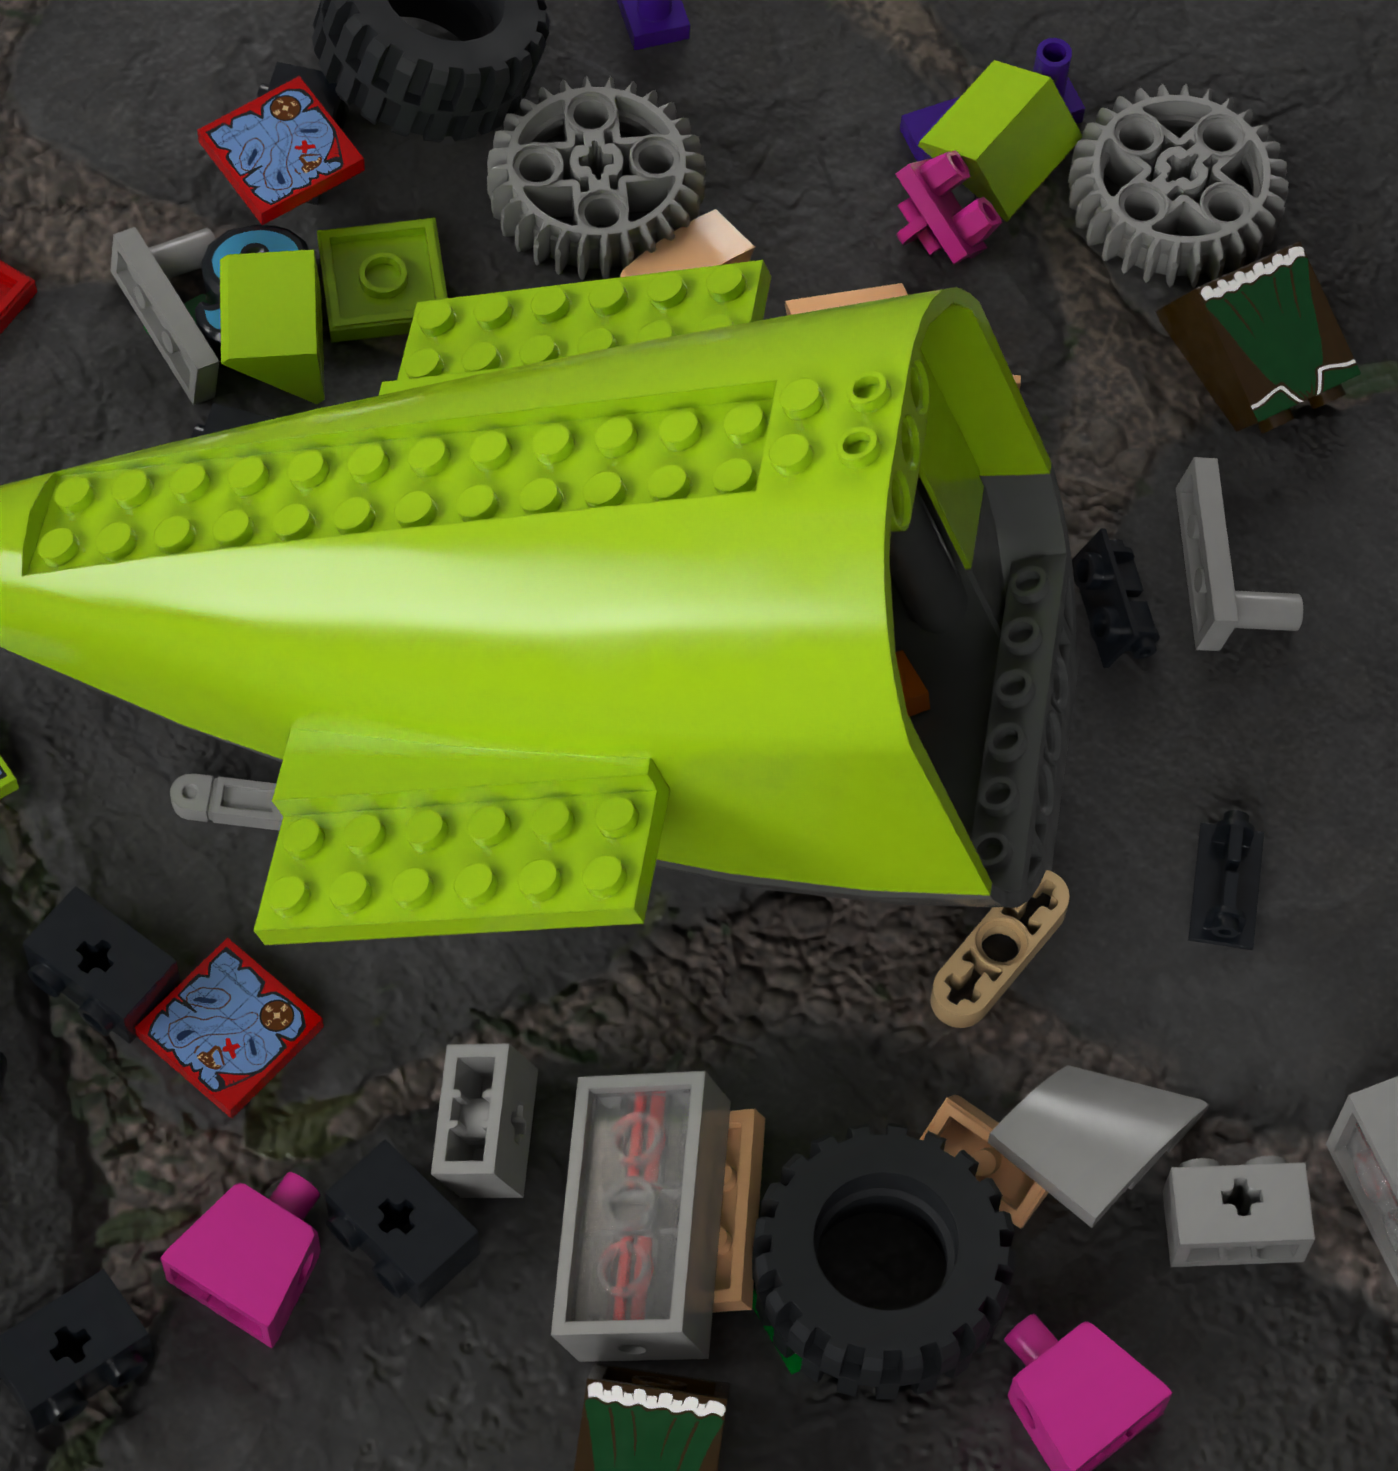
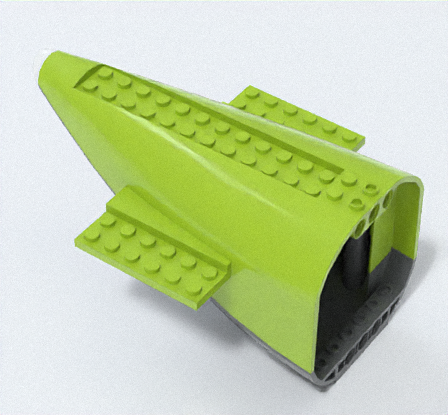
M757 260L417 302L397 380L382 382L378 396L171 442L0 485L1 650L164 720L282 763L272 802L283 815L254 927V932L264 945L644 924L655 867L750 888L887 904L1018 908L1030 900L1040 885L1045 871L1052 870L1080 660L1077 652L1076 604L1070 543L1054 467L980 302L971 293L958 287L763 320L772 276L765 262ZM901 650L904 651L929 692L930 709L910 717L907 714L895 653Z

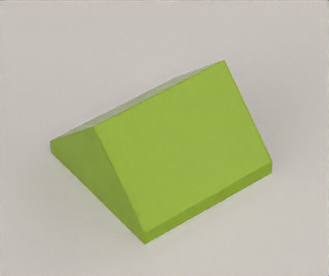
M994 60L921 139L918 146L932 158L946 152L957 151L969 168L971 175L962 184L978 198L985 197L991 202L999 216L1008 222L1072 151L1077 142L1082 139V134L1051 77Z
M314 249L227 254L220 259L221 364L314 404H319L325 400L322 294Z

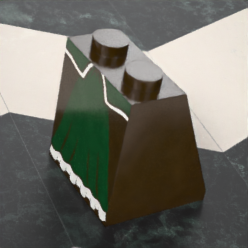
M1300 241L1200 286L1155 311L1162 326L1236 432L1257 423L1261 434L1285 424L1295 419L1290 407L1308 399L1312 410L1336 400L1346 395L1341 383L1361 374Z
M595 1363L586 1382L574 1471H718L731 1383Z

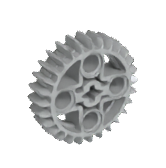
M587 75L583 79L582 88L571 89L563 79L560 83V93L552 95L548 90L541 87L538 94V104L522 99L519 106V115L506 114L504 130L495 131L493 149L489 151L487 159V193L489 194V199H491L493 217L501 220L503 236H515V246L518 253L533 248L536 266L542 264L549 257L555 259V271L558 275L561 274L567 265L577 266L581 280L585 278L588 268H600L603 278L608 279L611 267L622 266L624 269L646 250L651 253L656 251L655 244L661 239L666 238L672 241L675 238V230L682 226L688 227L690 221L698 218L700 215V204L703 203L705 196L704 179L706 167L704 156L700 154L701 144L699 136L691 135L689 118L676 119L674 102H669L658 108V94L656 90H652L642 98L636 95L637 85L634 81L630 83L625 91L615 89L614 80L611 76L607 79L604 87H592L590 78ZM620 131L629 133L636 137L621 138ZM557 135H564V142L544 143ZM650 211L649 214L636 221H629V212ZM572 217L573 226L554 218ZM602 225V226H608V227H607V228H597V227H595V226Z
M1163 83L1159 86L1157 97L1150 98L1142 88H1139L1136 91L1133 104L1123 96H1118L1114 103L1113 111L1101 108L1096 117V122L1087 123L1082 134V140L1077 142L1074 149L1073 165L1070 167L1068 188L1071 189L1069 196L1070 208L1077 211L1075 217L1076 227L1080 229L1088 228L1087 245L1093 246L1104 243L1103 261H1108L1118 255L1124 259L1121 269L1123 274L1133 266L1144 269L1143 279L1145 283L1151 279L1154 273L1166 275L1169 288L1174 284L1177 276H1187L1191 286L1194 288L1198 284L1200 274L1206 273L1213 281L1222 277L1224 267L1233 272L1242 268L1245 260L1248 262L1257 261L1262 247L1270 246L1275 231L1281 224L1289 188V182L1285 180L1287 162L1278 159L1280 143L1276 141L1267 142L1269 134L1268 125L1263 124L1251 127L1252 109L1237 115L1232 111L1233 98L1230 97L1222 105L1212 101L1210 88L1204 93L1202 98L1190 96L1187 84L1182 87L1179 95H1169ZM1104 174L1113 183L1122 187L1115 196H1111L1104 185ZM1243 174L1246 176L1252 189V196L1244 187L1234 182L1238 175ZM1178 232L1182 236H1175L1173 234Z

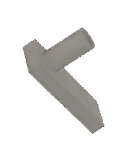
M136 227L113 234L110 272L191 403L196 405L215 398L219 360L168 280L202 268L201 262L208 245L216 239L213 232L206 227L149 248Z
M1194 457L1175 489L1196 650L1220 651L1234 628L1298 631L1303 620V601L1300 594L1235 591L1218 458Z

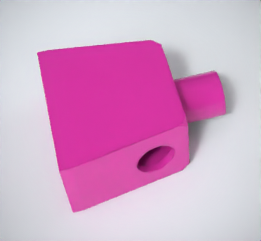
M288 1172L269 1198H266L244 1183L239 1182L233 1185L162 1255L161 1262L166 1281L272 1349L277 1343L321 1252L318 1232L311 1225L303 1221L320 1198L319 1191L309 1181L293 1172Z
M1031 1314L1018 1323L1004 1339L1006 1344L1026 1366L1013 1378L1007 1395L1008 1399L1051 1471L1094 1470L1164 1413L1173 1393L1166 1384L1096 1326L1087 1321L1078 1325L1058 1341L1037 1315Z

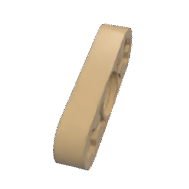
M1049 870L1045 871L1041 883L1032 897L1037 898L1042 892L1051 897L1049 907H1039L1029 918L1027 928L1019 920L1026 911L1028 901L1018 908L992 907L938 971L934 979L930 1001L932 1010L939 1020L956 1028H966L980 1022L1060 927L1067 912L1070 895L1066 883L1059 875ZM1003 934L1014 940L1019 953L1010 961H994L984 953L982 942L991 935ZM973 968H975L982 976L975 983L971 998L972 1002L967 999L961 1000L957 1005L950 1002V987L956 990L963 988L971 978Z

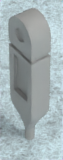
M193 773L178 777L170 788V798L175 813L187 820L202 822L212 820L213 823L280 831L283 815L272 802L276 783L219 776L214 778L211 775Z

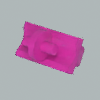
M957 151L946 152L932 159L929 158L910 163L896 173L897 178L910 196L898 205V208L909 223L896 234L902 245H906L919 238L929 256L943 248L953 264L968 257L970 259L974 258L988 248L984 240L1002 223V219L991 202L985 197L976 199L964 209L956 200L951 191L971 177L969 168Z

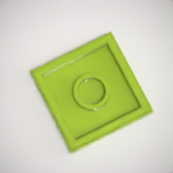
M436 217L317 231L331 343L409 334L417 302L448 298Z

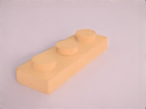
M755 1108L730 1111L713 1313L752 1310L754 1288L752 1252L756 1220L759 1218L765 1117Z

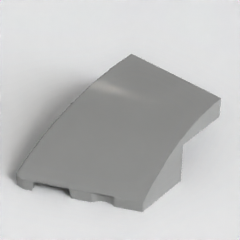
M1067 1065L1043 1081L1011 1110L990 1132L987 1143L1093 1228L1127 1188L1132 1190L1165 1151L1170 1153L1207 1111L1209 1104L1201 1099Z

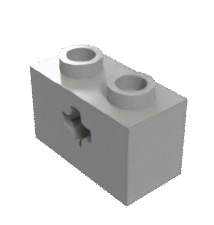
M447 1044L431 1175L461 1198H524L538 1069L511 1044Z
M1261 1156L1250 1159L1245 1165L1219 1166L1218 1161L1214 1159L1198 1158L1185 1161L1179 1167H1171L1162 1191L1171 1267L1305 1261L1315 1241L1305 1162L1285 1163V1159L1279 1156ZM1227 1202H1237L1239 1212L1248 1213L1247 1216L1238 1215L1235 1205L1227 1204Z

